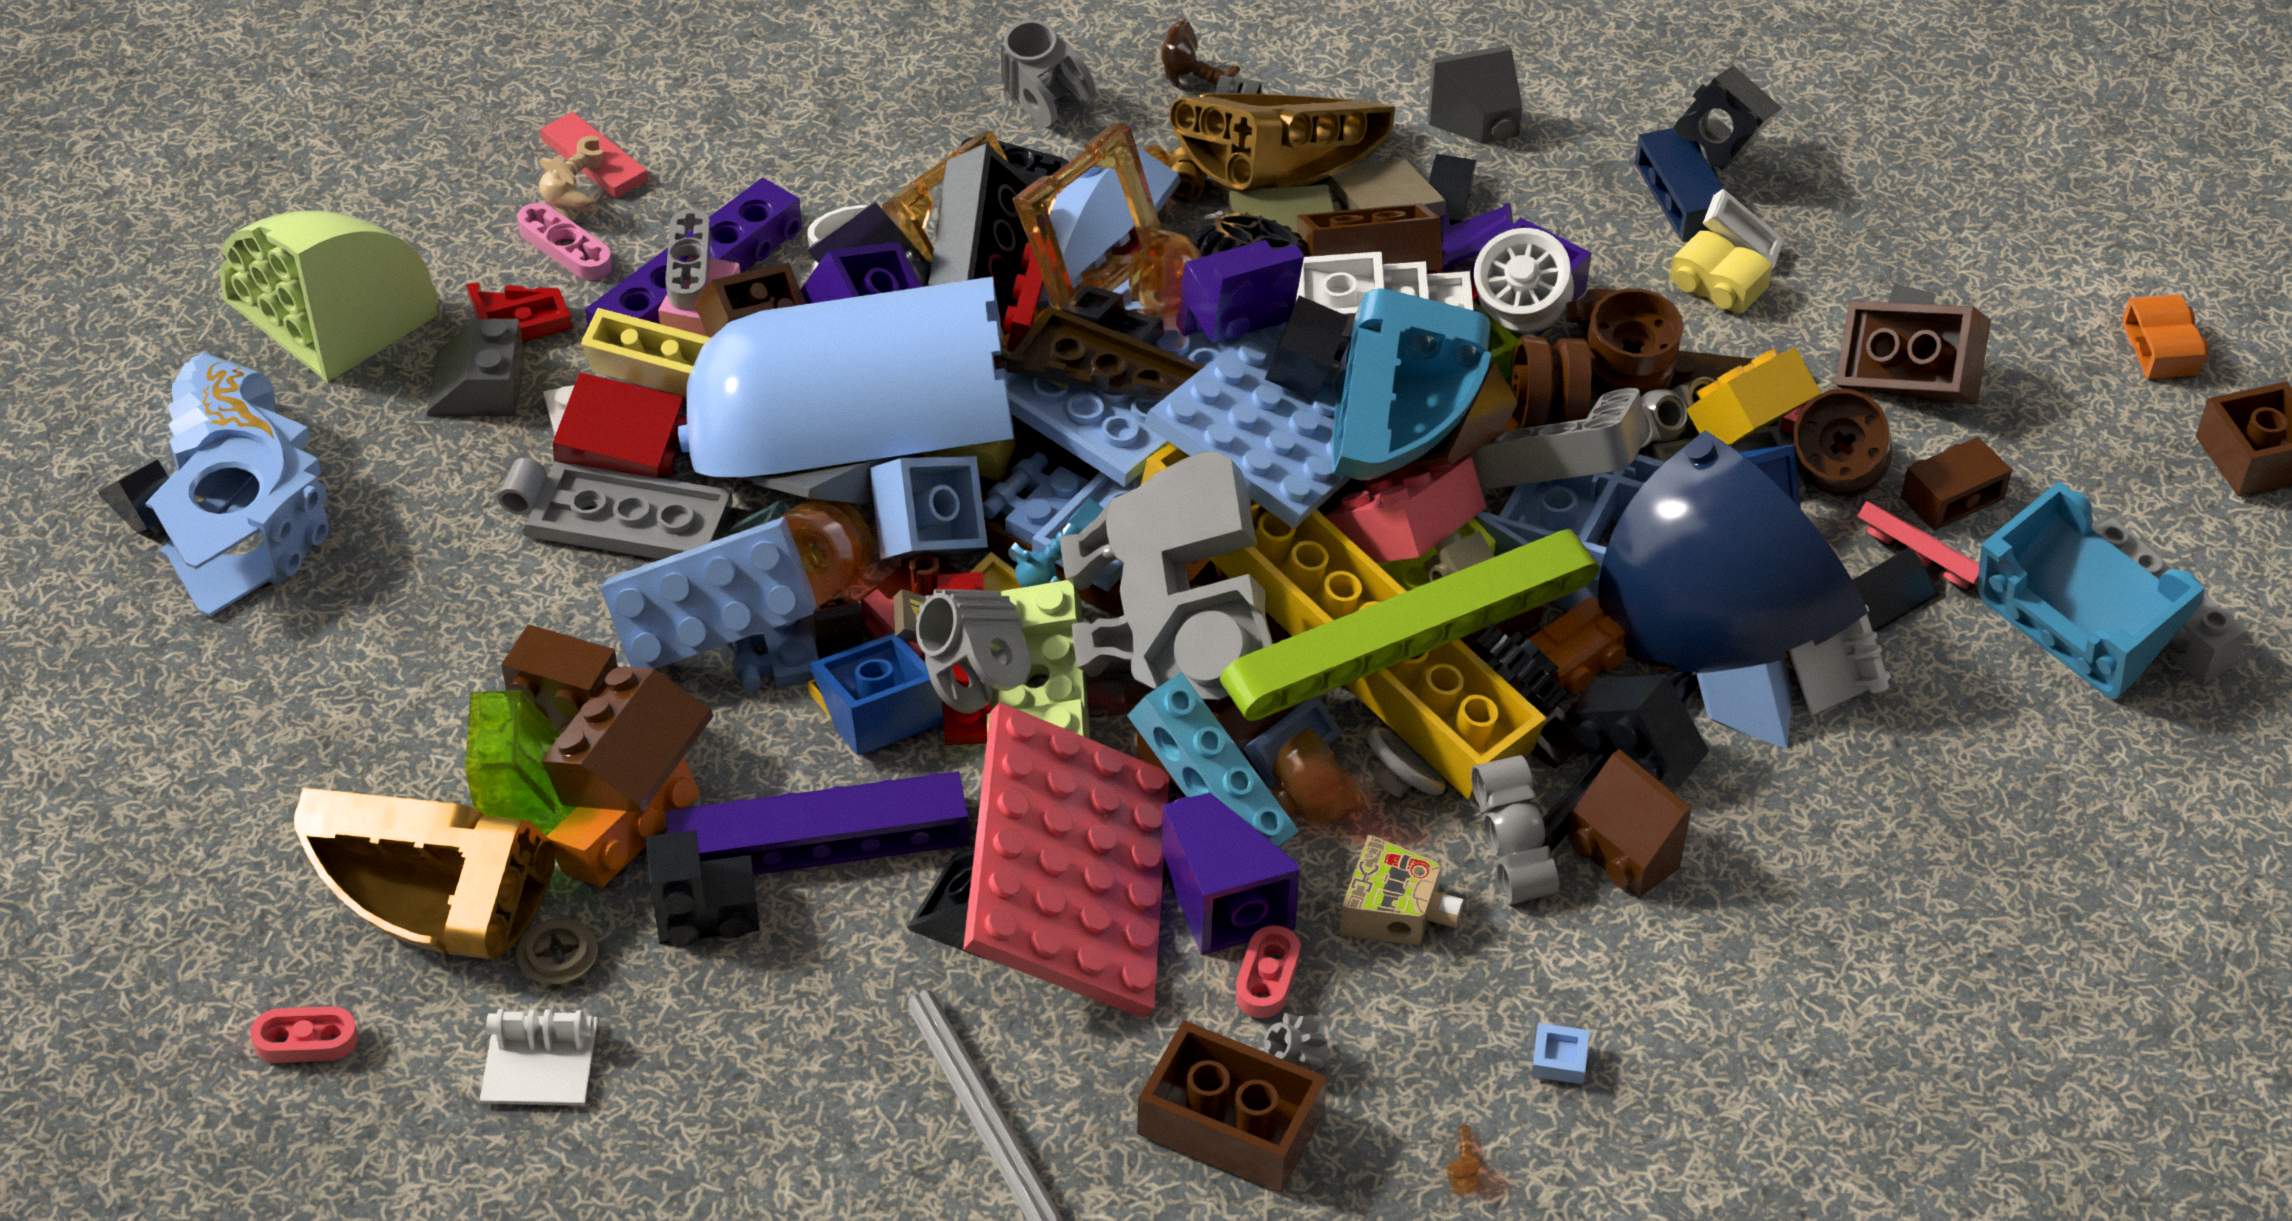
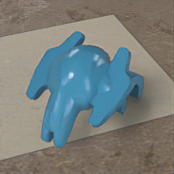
M1089 497L1081 508L1068 520V524L1064 527L1063 531H1059L1056 538L1050 541L1051 544L1045 547L1044 552L1023 550L1015 542L1009 549V557L1018 563L1015 568V576L1020 587L1059 582L1054 564L1056 560L1058 561L1062 557L1060 537L1079 534L1097 519L1104 508Z

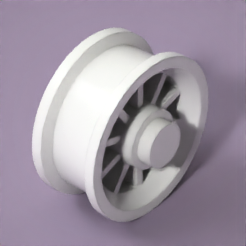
M1533 228L1512 229L1491 239L1483 247L1476 259L1474 280L1479 302L1486 317L1499 328L1513 333H1534L1552 326L1566 313V303L1572 301L1574 293L1570 260L1563 245L1552 235Z

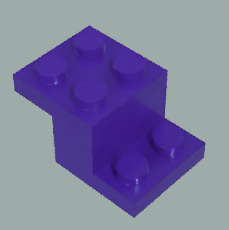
M1263 240L1185 261L1175 325L1183 337L1198 332H1205L1211 342H1216L1287 322L1296 303L1304 255L1296 244L1272 250L1268 242Z

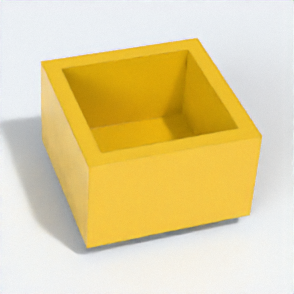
M1796 347L1781 354H1778L1776 349L1773 348L1753 359L1752 363L1744 367L1740 365L1717 378V381L1699 390L1697 394L1700 400L1686 409L1699 434L1706 430L1731 446L1780 420L1809 402L1813 397L1822 394Z

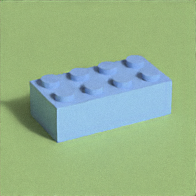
M786 517L610 577L600 587L630 667L656 669L812 615L818 605Z

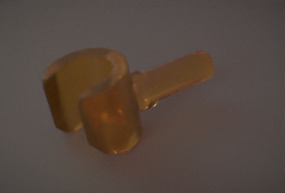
M1468 1125L1458 1127L1459 1159L1448 1161L1446 1164L1447 1177L1453 1193L1476 1189L1479 1186L1477 1174L1480 1170V1161L1472 1152L1471 1127Z

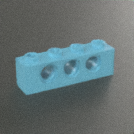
M1183 672L1147 694L1127 715L1186 797L1212 793L1278 848L1282 847L1299 832Z

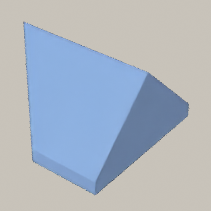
M1785 659L1769 664L1764 663L1732 670L1697 673L1706 713L1710 719L1746 735L1787 749L1792 686Z

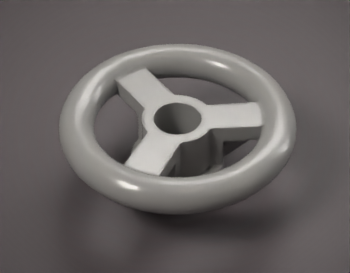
M1374 727L1368 731L1367 742L1372 751L1381 760L1372 772V776L1385 790L1399 798H1402L1411 786L1434 796L1445 792L1446 782L1444 777L1401 737L1380 727Z

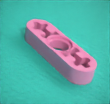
M533 203L524 206L518 212L517 220L520 235L579 278L588 281L600 280L608 276L612 271L609 247L551 206L543 203ZM562 239L575 241L566 246L555 245L557 241Z

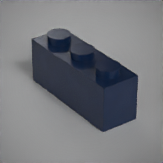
M1674 128L1639 134L1635 166L1681 242L1690 241L1699 231L1712 232L1703 222L1713 196L1724 188L1718 180L1715 168L1709 166L1704 158L1700 144L1694 140L1680 138Z

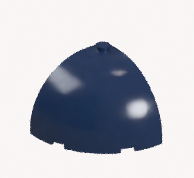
M1706 430L1656 470L1632 498L1612 533L1606 548L1599 577L1598 606L1603 610L1605 617L1608 615L1623 628L1625 632L1624 646L1627 650L1626 655L1652 666L1656 661L1673 664L1678 671L1708 673L1780 661L1788 658L1785 651L1801 646L1813 640L1815 646L1847 629L1868 613L1862 597L1846 568L1823 535L1798 505L1754 463Z

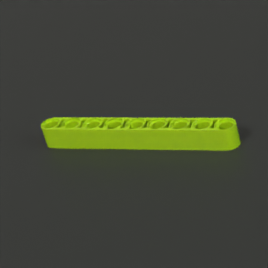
M1562 530L1234 660L1222 671L1220 682L1243 716L1248 721H1255L1487 628L1491 624H1497L1576 592L1594 580L1600 571V565L1573 530Z

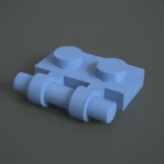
M1036 452L1029 459H1022L1012 468V476L1004 483L998 482L987 492V500L982 503L984 517L993 519L999 512L1007 515L1005 518V531L1032 545V538L1090 481L1062 466H1059L1049 476L1042 473L1049 465V461L1043 453ZM1024 488L1032 492L1025 500L1017 496Z
M807 616L727 644L729 648L734 650L735 658L732 662L736 678L741 680L745 691L753 692L761 687L760 677L773 675L776 688L807 683L815 679L810 663L819 660ZM765 644L767 654L759 656L753 652L752 646Z

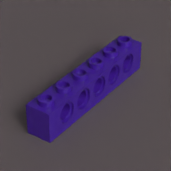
M762 177L709 217L711 229L710 258L739 263L740 273L745 272L758 261L765 260L772 250L787 239H793L802 228L800 198ZM693 229L687 233L686 238H694ZM668 248L586 307L587 327H589L597 308L660 324L658 309L667 295L666 269ZM689 256L681 257L678 261L686 262Z

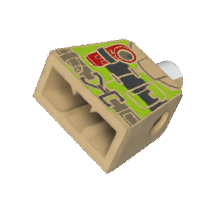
M1368 835L1342 904L1339 935L1420 945L1429 921L1457 928L1462 914L1464 899L1439 893L1441 866L1437 862L1378 837Z

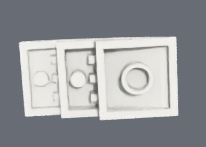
M1382 252L1304 257L1297 298L1300 295L1349 316L1343 334L1350 336L1351 326L1362 297L1372 289H1389L1473 310L1470 271L1427 274L1426 261L1382 265Z

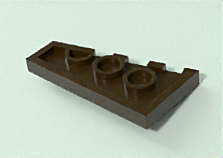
M1051 306L1047 307L1007 360V372L1157 402L1162 401L1205 367V365Z

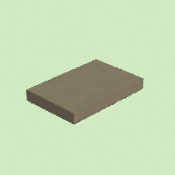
M1405 158L1341 169L1329 174L1328 177L1329 187L1349 210L1422 203L1438 216L1446 214V200Z

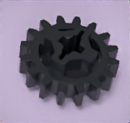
M1491 624L1476 640L1492 656L1487 664L1528 702L1535 696L1553 711L1568 695L1562 686L1552 678L1559 670V667L1519 631H1516L1509 638Z

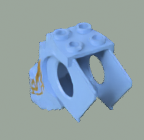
M202 351L198 356L192 357L189 362L184 364L180 374L176 377V381L172 383L173 402L168 405L172 422L169 424L172 439L169 440L177 471L170 476L145 504L146 507L154 510L170 537V540L160 550V554L169 559L199 613L211 617L265 583L271 582L279 586L287 576L294 575L300 568L302 559L306 556L312 545L318 546L323 543L328 534L329 524L324 508V503L327 500L325 486L319 483L317 479L321 474L319 461L315 456L302 450L310 438L308 427L276 413L274 388L270 379L263 373ZM195 495L205 498L200 505L197 504L194 498ZM260 532L263 543L255 550L240 555L224 554Z

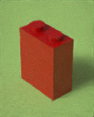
M579 372L553 440L554 462L558 461L661 479L664 476L671 478L677 459V452L673 450L676 442L679 441L678 427L687 425V416L683 415V397Z

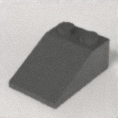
M907 454L778 474L759 475L753 477V484L806 498L874 505L869 468L899 458H924L925 456Z

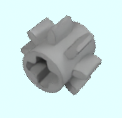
M1285 1013L1283 1023H1276L1267 1031L1264 1039V1052L1306 1069L1316 1070L1323 1065L1327 1057L1328 1039L1322 1033L1317 1032L1320 1026L1319 1020Z

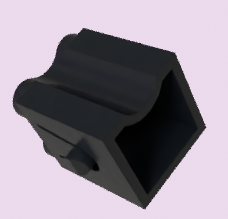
M1733 65L1714 77L1708 86L1702 84L1692 96L1696 100L1682 117L1677 120L1673 128L1680 138L1700 143L1705 149L1708 162L1724 170L1749 148L1782 107ZM1714 108L1722 109L1730 115L1733 122L1732 133L1723 122L1715 119L1708 120L1709 114Z

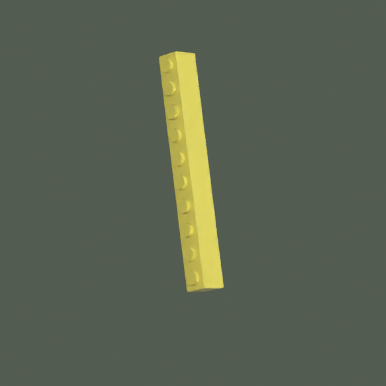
M597 308L580 345L592 372L687 397L688 377L702 346L711 338ZM1013 432V439L914 454L925 456L924 458L977 456L979 476L998 480L1005 473L1015 449L1016 440Z

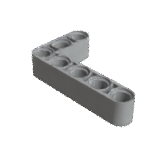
M1626 388L1602 395L1587 419L1504 431L1500 436L1465 456L1472 457L1481 490L1608 473L1629 466L1648 436L1640 391L1636 388Z

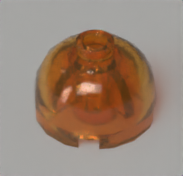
M1150 228L1143 232L1139 238L1140 240H1146L1142 251H1133L1129 270L1131 301H1139L1140 306H1143L1144 309L1135 310L1138 313L1161 319L1175 318L1181 306V285L1185 261L1203 256L1197 245L1187 236L1167 230Z
M1310 727L1296 733L1279 749L1273 762V778L1278 790L1272 795L1289 818L1297 813L1306 822L1321 826L1335 824L1357 811V808L1364 804L1365 800L1346 768L1342 771L1333 759L1335 756L1334 752Z

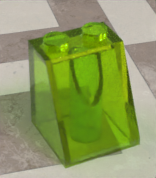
M521 690L470 692L465 772L474 809L479 810L485 816L529 820L547 836L577 807L562 806L541 762L542 758L561 734Z

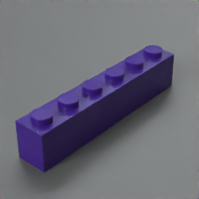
M960 771L942 774L933 773L927 776L898 780H882L876 783L846 787L836 786L830 789L809 792L785 793L779 796L757 799H740L705 806H688L683 809L665 811L668 833L697 830L701 861L751 855L753 875L969 846L968 813Z

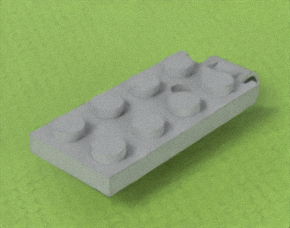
M519 458L513 462L497 497L499 504L506 511L515 515L530 514L523 528L525 537L656 559H664L718 540L733 505L732 490L558 461L554 462L547 476V471L543 465L530 458ZM589 506L596 507L591 510H583L584 508Z

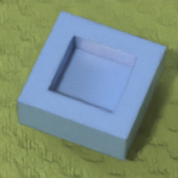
M1538 1023L1531 1077L1583 1084L1590 1030Z

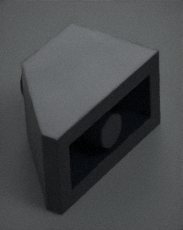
M158 459L98 491L100 497L136 533L150 528L155 535L164 530L154 510L146 507L145 504L169 479Z

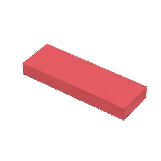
M573 111L540 129L541 140L566 160L577 153V143L581 138L586 136L599 137V150L603 151V166L599 168L585 167L581 172L615 199L648 181L647 169Z

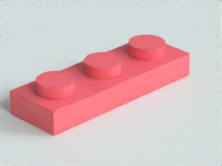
M1869 501L1865 502L1857 517L1870 524L1866 532L1887 544H1891L1894 538L1908 546L1907 548L1913 549L1923 565L1928 567L1932 560L1946 568L1943 577L1964 589H1968L1971 583L1977 585L1979 563L1881 506Z

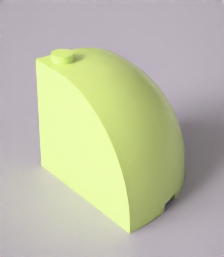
M318 210L277 214L254 222L231 234L226 239L221 250L227 258V261L219 267L224 300L327 383L438 316L435 300L437 291L431 281L429 271L419 254L409 244L391 232L357 217Z

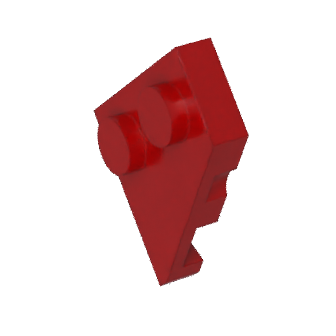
M480 283L466 284L468 298L476 319H519L522 341L573 328L571 315L559 288L538 287L528 289L523 286L506 285L505 293L481 291Z

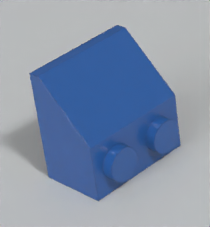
M895 633L810 663L811 671L837 733L857 756L877 751L885 745L909 736L920 735L928 729L944 724L941 698L932 685L926 663L903 639L895 637Z

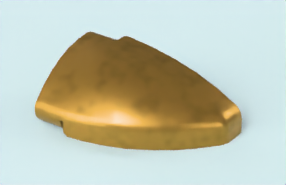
M1203 93L1200 97L1178 98L1175 100L1170 108L1169 117L1179 142L1202 171L1224 186L1236 190L1300 187L1328 178L1329 174L1352 166L1389 138L1394 125L1395 106L1370 101L1315 96Z
M303 788L294 816L295 830L308 858L321 879L345 904L369 924L394 938L425 950L450 955L496 960L506 953L520 939L536 915L548 889L556 862V852L552 841L531 821L485 816L479 810L456 803Z

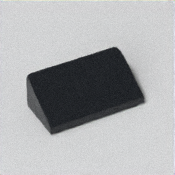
M1910 547L1853 579L1864 604L1868 605L1869 611L1867 616L1872 632L1879 631L1937 597L1939 593L1918 555Z

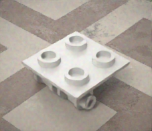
M1867 614L1847 629L1815 646L1813 640L1789 650L1808 710L1812 715L1867 690H1870L1871 693H1877L1889 688L1888 679L1891 678L1890 672L1885 671L1880 656L1882 648L1875 641L1878 638L1877 632H1872Z
M498 1009L497 1014H488L486 1031L487 1034H491L481 1089L480 1104L585 1106L598 1017L584 1015L583 1010H576V1013H555L553 1016L552 1010L548 1009L545 1010L544 1016H538L536 1009H530L528 1016H524V1012H506L505 1009Z

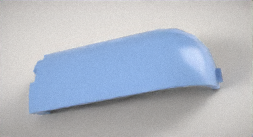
M993 277L764 310L727 323L702 346L688 377L687 425L678 427L682 452H690L691 463L696 473L711 477H749L1013 439V422L1005 368L996 369L994 356L1001 355L1003 349Z

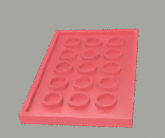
M999 702L990 712L963 950L1138 1017H1146L1154 1009L1164 868L1162 858L1163 804L1168 803V775L1157 766Z

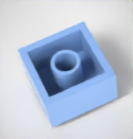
M977 456L899 458L869 468L881 559L912 558L918 553H931L933 557L957 556L988 547Z

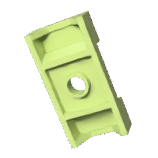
M1068 580L1001 591V596H1010L1009 600L1016 605L1020 614L1022 633L1025 637L1031 659V670L1027 680L1013 690L1002 691L994 688L993 697L990 701V711L1001 702L1090 739L1086 673L1077 668L1072 634V624L1083 622L1081 598L1077 588ZM994 642L990 643L991 649L995 651L1001 649V647ZM1036 674L1049 675V679L1041 687L1030 688L1026 686L1028 680ZM990 713L987 714V734L989 728Z

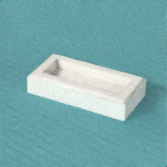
M1722 189L1713 196L1703 224L1713 233L1729 240L1735 247L1748 248L1763 255L1772 263L1773 269L1784 239L1727 191Z

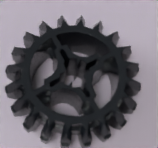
M1233 210L1228 211V213L1218 211L1215 214L1206 215L1205 219L1201 220L1199 229H1196L1193 240L1194 259L1263 240L1268 242L1272 250L1296 244L1304 257H1308L1309 250L1307 249L1308 243L1302 239L1299 233L1292 232L1289 226H1282L1276 220L1265 219L1262 215L1254 216L1248 212L1242 214Z

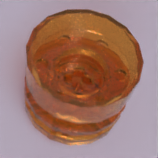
M809 498L776 518L786 517L817 600V607L861 579L869 567L873 551L870 530L860 513L848 503Z

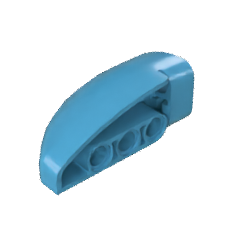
M1378 288L1365 293L1351 326L1346 360L1347 370H1342L1338 377L1332 436V474L1362 481L1375 479L1398 470L1425 455L1460 423L1474 401L1491 358V353L1488 352L1491 323L1484 314L1389 289Z

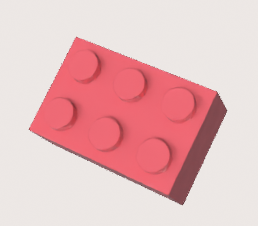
M1467 456L1451 465L1397 470L1375 479L1367 480L1364 483L1365 489L1343 497L1341 499L1342 505L1326 516L1334 526L1375 563L1421 557L1487 506L1472 457Z

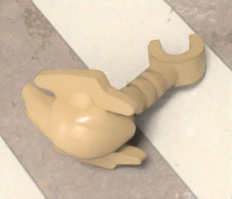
M586 136L581 138L577 143V153L565 163L558 156L553 159L545 157L540 159V165L547 170L539 182V192L546 203L571 221L577 219V215L572 209L585 212H594L597 209L593 205L597 202L594 197L575 190V184L577 183L575 176L585 167L599 168L603 166V151L599 150V137Z

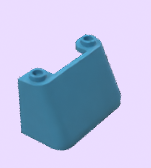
M2058 481L1981 544L1977 581L1978 593L1987 606L2109 699H2117L2135 683L2199 608L2203 601L2205 587L2191 573L2177 569L2167 570L2158 579L2093 531L2092 506L2089 500L2082 493L2072 491L2062 482Z

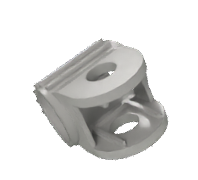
M1027 17L1025 21L1020 22L1016 20V24L1012 27L1007 26V32L1002 34V43L1000 44L1001 82L1004 83V91H1008L1011 98L1019 101L1025 112L1043 127H1049L1057 121L1058 114L1054 102L1068 92L1080 103L1088 101L1095 95V84L1086 64L1066 41L1057 37V30H1054L1050 23L1040 21L1039 18L1037 20H1030ZM1049 71L1052 82L1046 88L1039 77Z
M934 590V595H926L925 603L919 605L920 612L918 617H916V637L919 647L925 653V662L930 680L939 697L958 712L970 714L981 710L990 703L994 688L1002 691L1013 690L1023 684L1030 674L1031 659L1025 637L1022 633L1020 614L1016 605L1009 600L1010 596H1001V591ZM990 643L998 644L1001 649L998 651L991 649ZM954 665L961 667L967 673L969 688L960 685L953 673Z

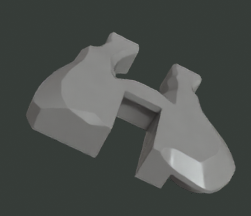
M1216 451L1200 453L1185 458L1156 473L1138 488L1119 497L1112 498V501L1104 508L1098 518L1079 534L1060 537L1065 579L1078 590L1089 588L1098 573L1116 559L1124 564L1120 586L1124 615L1113 619L1098 618L1092 624L1084 622L1072 624L1077 668L1091 678L1100 675L1110 662L1126 663L1131 665V672L1136 681L1155 690L1183 672L1202 700L1220 701L1230 696L1220 682L1222 671L1234 660L1273 644L1265 617V589L1250 574L1190 589L1187 571L1188 563L1258 545L1252 523L1251 500L1243 473L1230 458Z

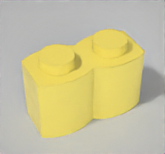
M1699 231L1673 257L1670 280L1685 292H1693L1701 297H1707L1721 309H1727L1736 314H1743L1769 287L1772 263L1756 251L1735 247L1729 240L1719 234L1710 231Z

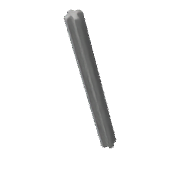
M923 990L919 994H913L908 1000L910 1014L1028 1221H1063L1061 1214L934 993L929 990Z

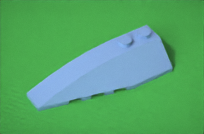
M1103 140L1093 144L1090 147V151L1074 167V171L1062 184L1039 225L1040 228L1056 231L1037 310L1047 309L1048 306H1055L1083 281L1081 273L1097 269L1107 260L1104 252L1112 245L1121 248L1130 240L1128 232L1137 225V228L1147 226L1180 184L1179 174L1130 141L1114 143L1112 140ZM1037 229L1036 234H1035V236H1034V243H1035V240H1036V236H1037V233H1038V229Z

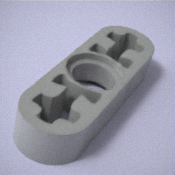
M698 209L679 211L670 220L666 289L669 303L681 310L695 309L693 302L706 288L709 280L710 221L708 215ZM693 229L694 238H686L688 230ZM689 255L699 257L698 260L693 262L678 261L681 257ZM684 280H691L692 284H690L689 289H684Z

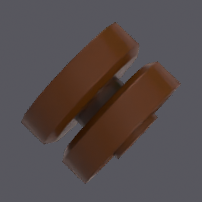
M1545 337L1519 338L1515 348L1511 373V391L1518 401L1512 417L1519 424L1516 429L1587 419L1591 397V360L1588 344L1584 339L1561 338L1552 350Z

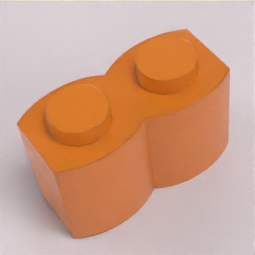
M2180 294L2129 298L2122 319L2123 326L2132 347L2135 349L2146 379L2198 376L2202 363L2208 359L2209 348L2206 338L2201 336L2195 327V314L2192 307L2187 306Z

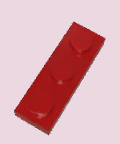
M1039 227L1035 243H1026L1020 268L1027 270L1026 275L1017 274L1012 293V300L1018 301L1017 307L1008 305L1002 331L1010 333L1007 351L1013 352L1032 328L1051 260L1056 231Z

